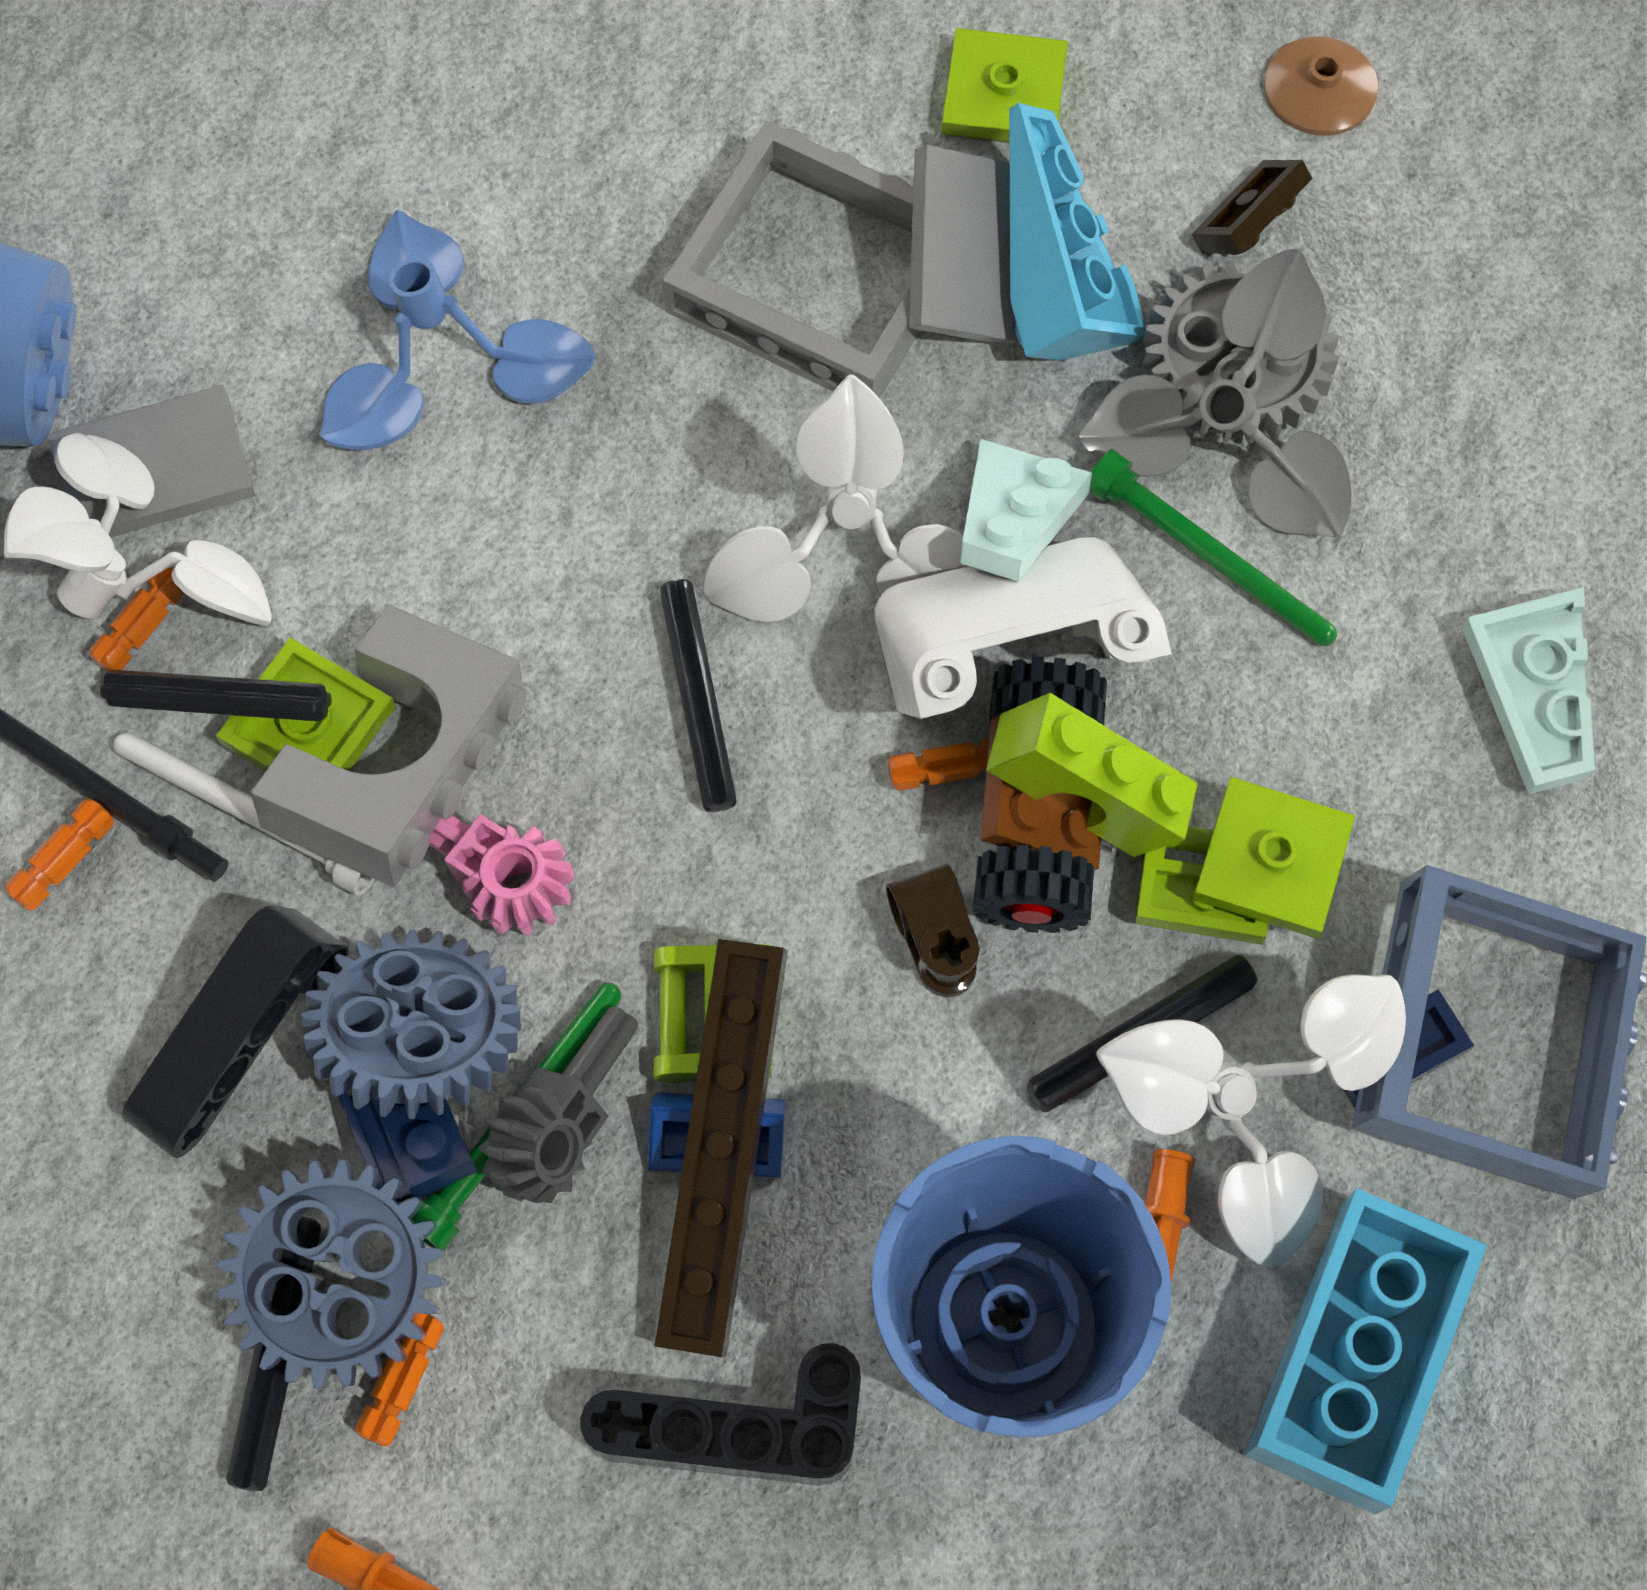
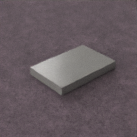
M924 145L915 149L909 328L1004 345L1019 342L1015 333L1016 319L1010 302V163L931 145Z
M223 385L47 434L60 490L76 498L86 509L89 519H96L101 522L106 509V499L93 498L79 492L60 475L54 461V452L63 437L74 433H82L115 442L138 457L150 472L155 488L151 502L144 509H135L119 503L118 513L108 534L110 538L256 496L229 398Z

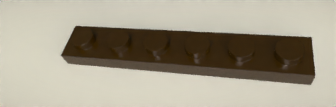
M718 939L655 1347L716 1357L727 1356L788 950L783 947Z

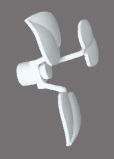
M852 374L848 375L829 397L809 413L799 429L796 440V456L799 465L814 482L828 487L827 505L819 509L818 518L804 541L796 550L792 551L787 536L775 527L759 526L738 533L720 548L707 569L704 580V595L711 603L753 621L773 622L795 614L803 607L811 589L810 574L799 562L809 555L826 525L831 521L846 529L860 528L867 523L872 525L882 551L891 558L877 573L876 583L881 595L886 589L898 583L967 566L960 563L963 536L947 526L933 524L913 528L903 536L899 549L891 542L883 523V513L876 508L877 489L890 485L899 474L903 464V441L889 410L881 399L859 378Z
M74 433L63 437L54 452L57 470L72 487L87 496L106 499V509L101 522L96 519H89L84 506L73 496L63 491L43 486L25 490L17 498L9 512L4 532L5 558L35 559L70 569L58 587L57 595L64 607L77 616L87 619L100 617L115 594L127 599L136 587L165 569L174 567L172 571L174 583L193 600L211 609L265 627H268L271 623L272 614L268 599L255 570L242 556L213 542L203 540L191 541L185 547L183 555L177 552H170L130 578H126L124 570L126 567L125 560L120 553L114 550L113 541L108 534L118 513L119 503L135 509H144L151 502L155 488L150 472L140 459L115 442L93 435Z
M1349 974L1327 981L1309 997L1303 1009L1300 1026L1302 1040L1307 1049L1317 1055L1308 1061L1263 1065L1247 1062L1239 1068L1223 1061L1222 1045L1209 1029L1198 1023L1181 1019L1158 1021L1134 1028L1103 1045L1097 1050L1096 1054L1098 1060L1108 1073L1124 1109L1141 1127L1161 1135L1176 1134L1195 1125L1206 1111L1222 1118L1224 1128L1233 1131L1251 1151L1255 1162H1238L1228 1167L1223 1173L1218 1189L1219 1214L1228 1235L1238 1249L1253 1262L1272 1269L1282 1265L1307 1238L1316 1225L1323 1205V1187L1316 1168L1305 1157L1292 1151H1280L1268 1158L1264 1146L1242 1124L1241 1117L1246 1115L1256 1102L1255 1080L1260 1077L1313 1074L1326 1067L1332 1082L1341 1089L1354 1091L1374 1084L1388 1072L1400 1052L1406 1025L1405 1004L1398 982L1390 975Z

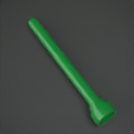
M1113 448L1110 449L1093 468L1089 492L1102 502L1110 499L1115 504H1119L1123 501L1318 645L1329 646L1336 640L1337 630L1332 623L1137 482L1139 475L1131 470L1133 463Z
M614 983L600 985L536 1068L563 1074L608 1008L617 1007L621 1001L622 995L619 987ZM488 1128L470 1151L478 1172L442 1188L438 1194L432 1192L427 1195L420 1210L412 1218L415 1224L428 1221L436 1222L438 1228L423 1240L430 1248L445 1250L459 1233L455 1225L462 1218V1215L458 1211L486 1176L482 1174V1170L488 1157L478 1147L488 1140L490 1128Z

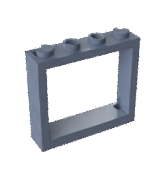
M1430 865L1424 866L1400 883L1382 975L1392 976L1398 982L1403 995L1406 1013L1403 1043L1394 1064L1388 1072L1374 1084L1359 1089L1351 1129L1572 1199L1606 1189L1609 1165L1617 1163V1151L1613 1147L1616 1122L1625 1109L1628 1097L1627 1086L1623 1083L1626 1061L1634 1049L1638 1036V1026L1633 1021L1637 995L1643 989L1647 974L1641 972L1647 937ZM1443 915L1595 965L1561 1161L1405 1112Z

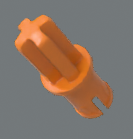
M1156 1149L1152 1155L1153 1164L1145 1206L1151 1213L1163 1240L1172 1282L1181 1229L1188 1228L1190 1218L1184 1213L1192 1170L1195 1167L1196 1159L1184 1152Z
M329 1527L327 1532L324 1531L320 1535L307 1561V1568L337 1582L346 1587L347 1590H440L395 1565V1555L387 1551L380 1555L352 1541V1539L339 1533L338 1530Z

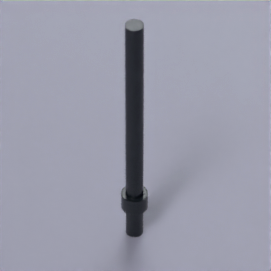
M0 708L1 740L89 799L99 803L108 812L148 838V846L171 861L178 858L212 882L219 880L228 867V860L193 838V830L172 815L160 816Z

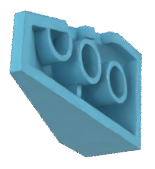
M1017 103L1009 108L1010 302L1016 319L1015 333L1018 341L1024 348L1026 357L1061 361L1143 341L1146 323L1134 282L1126 265L1115 268L1101 236L1110 231L1102 214L1095 216L1091 208L1084 202L1078 190L1083 184L1084 175L1054 112Z

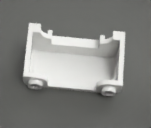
M1095 537L1076 538L1048 545L1019 582L966 566L898 583L886 589L879 597L875 608V622L897 711L919 719L953 711L965 705L973 696L977 684V676L972 651L1067 627L1069 636H1085L1095 640L1103 647L1105 659H1117L1126 663L1143 662L1172 654L1165 623L1159 610L1115 550L1107 542Z

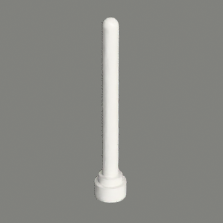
M121 733L115 738L114 750L119 756L325 864V870L328 874L332 875L335 885L356 896H360L375 881V879L261 828L252 797L134 734Z

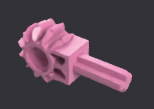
M482 814L477 817L471 826H468L452 815L447 820L442 818L431 833L429 846L446 856L444 861L456 882L462 885L466 897L474 900L471 910L475 917L482 922L491 919V924L495 931L503 936L517 923L520 932L530 937L533 930V921L540 917L544 923L554 926L556 916L551 909L552 905H570L571 894L565 885L574 880V871L571 864L563 861L565 851L559 841L552 839L545 842L542 831L534 825L520 839L514 827L507 824L506 829H503ZM517 874H531L530 879L521 887L506 888L508 881Z

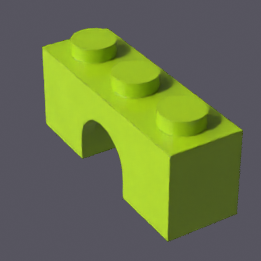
M1052 693L1043 695L1000 715L986 771L1036 800L1055 793L1074 794L1092 800L1086 829L1133 857L1185 840L1198 784Z

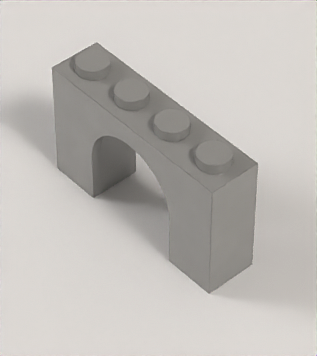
M387 605L355 648L360 678L391 696L393 700L414 708L432 719L440 728L433 745L421 758L400 770L384 774H359L342 769L286 744L253 788L251 796L261 828L395 888L408 868L415 869L421 863L427 852L431 833L442 818L447 820L454 814L460 803L464 784L474 770L481 771L487 765L494 750L495 738L506 723L512 724L517 720L525 705L527 693L522 686L520 660L391 605Z

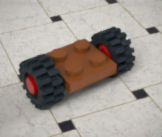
M1032 657V663H1027L1021 658L1013 660L1012 666L1005 663L999 666V670L993 674L987 764L1000 715L1048 693H1052L1104 725L1107 691L1106 678L1100 677V672L1095 668L1086 670V664L1077 661L1071 666L1066 665V659L1055 658L1054 663L1045 662L1044 657ZM986 771L981 840L999 847H997L996 852L991 850L983 852V856H979L977 859L973 912L976 913L979 919H988V924L994 926L1006 924V929L1014 931L1019 927L1028 928L1027 932L1039 933V929H1046L1049 933H1060V928L1072 931L1077 930L1078 925L1084 927L1088 924V921L1091 920L1094 870L1099 869L1101 838L1086 829L1092 800L1068 793L1050 794L1036 800Z

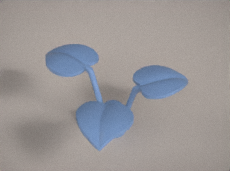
M396 210L376 244L369 267L368 280L371 292L379 303L387 308L400 310L395 316L399 341L398 370L394 375L393 371L385 365L368 363L355 366L344 372L335 381L327 394L320 436L324 442L335 447L350 450H368L389 445L409 433L420 419L425 404L422 392L417 387L405 383L410 376V328L412 326L419 329L434 328L444 320L445 314H450L490 357L499 359L493 370L494 382L500 392L516 402L536 404L559 396L591 369L596 356L591 345L580 334L564 325L543 319H529L512 324L504 334L503 348L494 345L458 307L455 297L445 294L455 286L464 269V257L459 245L442 231L419 223L404 212Z

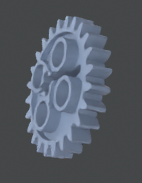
M410 929L405 943L396 944L393 938L386 932L382 933V948L373 950L368 944L359 941L356 943L357 959L352 960L344 955L337 954L334 956L335 973L319 971L317 973L318 990L306 992L307 1011L301 1013L306 1058L314 1060V1070L317 1079L330 1077L332 1095L336 1097L352 1089L353 1105L358 1110L365 1106L372 1098L379 1100L380 1116L386 1117L391 1112L395 1103L405 1105V1111L409 1119H415L419 1104L429 1102L437 1115L443 1114L444 1098L452 1096L459 1103L466 1106L470 1104L469 1086L473 1085L485 1091L491 1090L492 1071L506 1073L508 1071V1053H516L518 1050V1031L521 1030L520 1006H517V988L515 985H506V968L504 966L490 969V953L487 950L468 957V940L462 938L451 948L443 946V933L437 931L431 937L429 943H419L415 929Z
M339 1160L333 1178H328L321 1162H310L308 1182L304 1183L293 1171L288 1169L282 1171L285 1191L279 1194L268 1186H259L257 1189L265 1207L259 1212L240 1206L237 1211L241 1218L249 1225V1228L245 1234L225 1232L223 1237L231 1245L237 1247L239 1251L237 1258L217 1261V1268L235 1274V1283L218 1290L217 1297L238 1299L240 1306L224 1322L226 1325H242L247 1323L250 1331L239 1344L241 1350H250L261 1344L267 1347L259 1366L263 1370L273 1368L282 1359L287 1360L285 1381L288 1383L297 1382L306 1368H311L313 1387L317 1389L325 1388L330 1378L331 1370L336 1369L343 1387L353 1386L356 1379V1365L359 1364L362 1365L371 1378H378L382 1376V1364L379 1355L385 1353L391 1359L403 1362L407 1359V1356L399 1340L404 1335L416 1340H424L427 1336L421 1326L415 1321L418 1313H439L440 1308L424 1297L426 1289L446 1285V1279L428 1273V1264L441 1259L446 1254L445 1250L425 1248L423 1242L438 1226L433 1221L415 1224L412 1218L420 1210L424 1202L420 1198L414 1197L399 1204L396 1200L403 1185V1182L399 1179L393 1178L380 1190L377 1189L378 1168L368 1165L362 1171L357 1181L353 1180L351 1163L347 1160ZM319 1209L328 1219V1235L320 1245L309 1249L302 1245L298 1239L297 1225L305 1213L310 1210ZM383 1232L393 1242V1259L383 1270L372 1272L362 1262L361 1248L366 1238L370 1235ZM279 1248H284L308 1259L325 1263H333L337 1255L341 1257L338 1262V1268L344 1272L388 1286L390 1295L382 1299L355 1287L332 1284L325 1291L326 1279L323 1276L279 1262L275 1258V1252ZM286 1275L295 1277L302 1285L303 1290L301 1304L297 1310L289 1315H283L278 1312L271 1299L272 1288L275 1283ZM356 1298L367 1308L369 1319L364 1332L357 1338L350 1339L342 1335L338 1330L335 1318L336 1312L343 1302Z

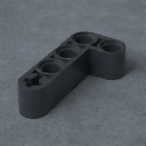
M270 905L257 911L243 926L129 1096L122 1111L123 1119L174 1158H180L191 1151L206 1134L300 993L306 994L307 991L318 990L317 973L319 971L335 973L334 956L340 954L348 957L349 948L297 909Z
M835 1343L820 1344L810 1349L803 1357L798 1370L794 1410L623 1390H606L592 1396L586 1403L580 1417V1429L591 1450L600 1458L611 1462L816 1486L831 1485L842 1479L849 1470L853 1458L861 1383L860 1365L852 1352L846 1347ZM823 1363L840 1365L849 1376L847 1388L837 1396L826 1397L817 1393L809 1382L811 1373L817 1366ZM620 1409L626 1423L647 1427L645 1413L648 1411L655 1412L650 1424L652 1448L642 1449L645 1440L641 1432L620 1431L616 1437V1443H608L603 1431L597 1428L598 1421H609L612 1411ZM685 1416L696 1419L702 1425L703 1434L695 1448L687 1452H677L665 1445L664 1434L671 1421ZM757 1424L763 1426L772 1436L773 1442L770 1450L758 1460L743 1459L733 1449L735 1434L746 1425ZM826 1432L832 1434L838 1439L842 1447L841 1457L834 1465L828 1468L811 1466L805 1461L801 1453L803 1443L809 1436L815 1433Z

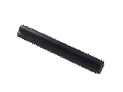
M687 579L668 581L660 588L661 600L702 805L707 812L729 810L736 805V793L693 584Z
M110 670L105 673L104 684L100 686V696L105 698L111 707L318 722L327 717L328 707L332 704L331 694L326 692L325 686L321 683Z
M1235 955L1030 1078L1027 1089L1031 1099L1042 1112L1053 1110L1109 1076L1096 1054L1097 1050L1103 1045L1134 1028L1158 1021L1181 1019L1195 1023L1199 1022L1252 990L1258 981L1254 969L1244 956Z
M302 1216L297 1225L298 1239L302 1245L309 1249L317 1247L321 1226L317 1220ZM284 1248L276 1250L275 1258L277 1261L312 1272L314 1260ZM292 1275L283 1276L272 1288V1303L276 1310L283 1315H289L298 1309L303 1298L302 1285ZM263 1344L254 1348L226 1476L228 1485L236 1489L248 1491H263L267 1486L288 1382L285 1381L287 1360L282 1359L269 1370H263L259 1367L262 1356L267 1348Z

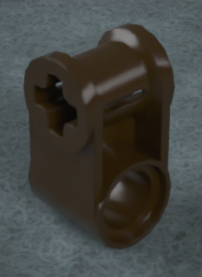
M946 864L886 884L887 898L893 918L901 936L906 940L920 980L925 988L937 996L946 998L959 996L966 992L975 980L980 948L978 938L966 912L960 886L951 867ZM947 952L951 960H960L959 965L950 966L946 958H938V954Z

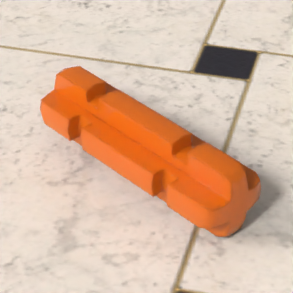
M167 568L146 581L149 588L146 591L139 589L109 625L113 630L109 636L103 633L90 648L89 655L105 671L122 670L132 658L128 652L132 648L139 650L167 616L169 611L165 607L168 604L176 605L185 594L172 579L173 568Z
M989 739L981 740L980 746H974L972 742L922 750V756L917 757L913 752L893 755L889 758L888 762L891 784L896 790L902 791L919 788L920 782L927 781V784L929 783V786L979 777L980 771L986 772Z
M91 799L84 800L70 815L74 821L69 826L62 823L28 860L32 866L26 872L20 868L6 883L5 890L7 894L20 906L29 911L35 910L49 896L50 893L46 890L51 883L58 886L92 849L88 843L93 838L99 841L114 824V819L99 803Z
M418 1313L415 1319L427 1335L424 1340L403 1336L401 1345L405 1350L407 1359L403 1362H397L389 1356L387 1357L382 1368V1376L378 1377L370 1396L375 1398L371 1407L365 1405L355 1426L356 1433L360 1437L380 1446L388 1447L393 1442L401 1424V1421L397 1419L400 1410L407 1411L430 1361L425 1357L428 1349L435 1350L444 1330L443 1323L430 1314Z

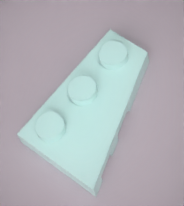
M980 439L962 541L960 563L1019 582L1089 494L1092 472L1072 467L1062 459L1042 458Z
M1584 587L1467 617L1462 626L1528 795L1588 779L1595 770L1591 698H1588L1586 693L1585 664L1588 661L1587 638H1583L1582 611L1585 608Z

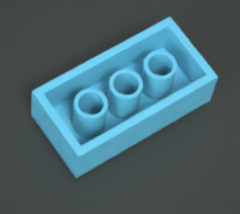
M1356 1188L1340 1205L1244 1456L1374 1515L1391 1508L1487 1245Z

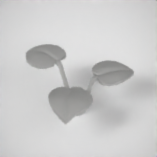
M1289 249L1263 260L1236 284L1228 296L1223 310L1224 333L1227 339L1234 345L1254 348L1252 355L1240 370L1234 373L1232 380L1221 379L1211 383L1201 395L1200 407L1195 408L1189 414L1183 415V397L1179 390L1169 381L1155 375H1139L1126 379L1108 393L1093 417L1079 432L1081 443L1098 459H1101L1113 448L1133 463L1131 470L1139 476L1150 477L1167 474L1177 469L1188 459L1191 452V441L1184 428L1185 426L1195 424L1204 419L1211 427L1224 432L1242 430L1271 457L1259 463L1254 468L1249 479V501L1259 519L1273 529L1288 534L1339 536L1346 526L1352 502L1351 480L1342 454L1330 440L1311 431H1299L1293 434L1280 450L1251 422L1256 409L1255 399L1250 390L1244 386L1247 378L1261 362L1265 351L1279 360H1293L1314 348L1324 332L1327 312L1324 296L1302 251L1299 249Z

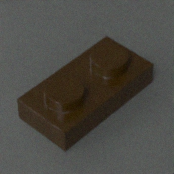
M1263 160L1191 234L1202 253L1238 255L1255 246L1260 239V233L1276 216L1283 214L1294 205L1296 196L1313 179L1304 161Z

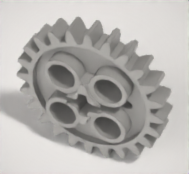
M1227 260L1224 274L1217 275L1208 263L1204 264L1199 282L1189 274L1184 273L1181 276L1179 289L1167 287L1164 290L1161 305H1154L1149 320L1150 325L1146 326L1143 345L1147 347L1142 363L1144 367L1153 368L1150 375H1155L1169 381L1179 390L1184 401L1183 415L1189 414L1195 408L1200 407L1201 395L1211 383L1221 379L1232 380L1234 373L1240 370L1252 355L1254 348L1250 351V348L1239 347L1227 339L1222 320L1225 303L1232 289L1258 264L1257 261L1252 260L1246 273H1238L1233 260ZM1326 313L1324 332L1314 348L1292 361L1276 359L1265 351L1261 362L1244 384L1255 399L1256 409L1251 422L1257 428L1263 426L1273 439L1278 437L1283 421L1297 429L1301 424L1304 411L1315 414L1320 404L1321 396L1328 395L1334 379L1332 375H1334L1339 362V356L1333 354L1339 336L1338 334L1328 332L1333 318L1331 313ZM1198 340L1207 344L1208 347H1198L1192 345L1189 341ZM1204 419L1200 421L1199 434L1201 435L1207 433L1211 428ZM1221 431L1223 441L1228 442L1233 432ZM1244 433L1248 443H1253L1254 441Z

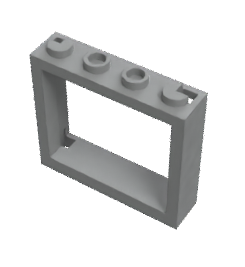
M765 121L662 280L665 310L681 320L831 391H834L848 375L852 374L865 383L880 398L921 331L909 328L910 287L872 350L867 354L702 276L771 168L912 232L913 188L907 181L893 175L886 176L868 168L850 154L834 152L810 141L797 130L783 129Z

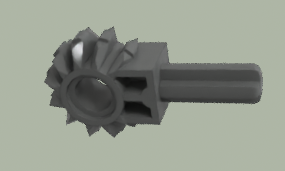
M613 1006L608 1008L563 1074L536 1068L525 1085L519 1088L515 1096L500 1098L498 1117L485 1120L490 1128L488 1140L478 1147L488 1157L482 1174L491 1178L492 1182H495L496 1190L503 1192V1195L518 1201L527 1200L537 1204L542 1202L552 1203L557 1193L572 1191V1175L576 1171L586 1170L581 1161L583 1150L593 1143V1138L608 1118L606 1112L592 1095L638 1029V1022L633 1016L619 1007Z

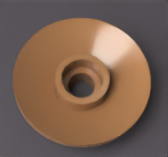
M1307 37L1285 45L1273 56L1265 73L1264 92L1272 111L1292 128L1313 135H1336L1357 127L1369 116L1378 95V79L1370 61L1350 44L1329 37Z

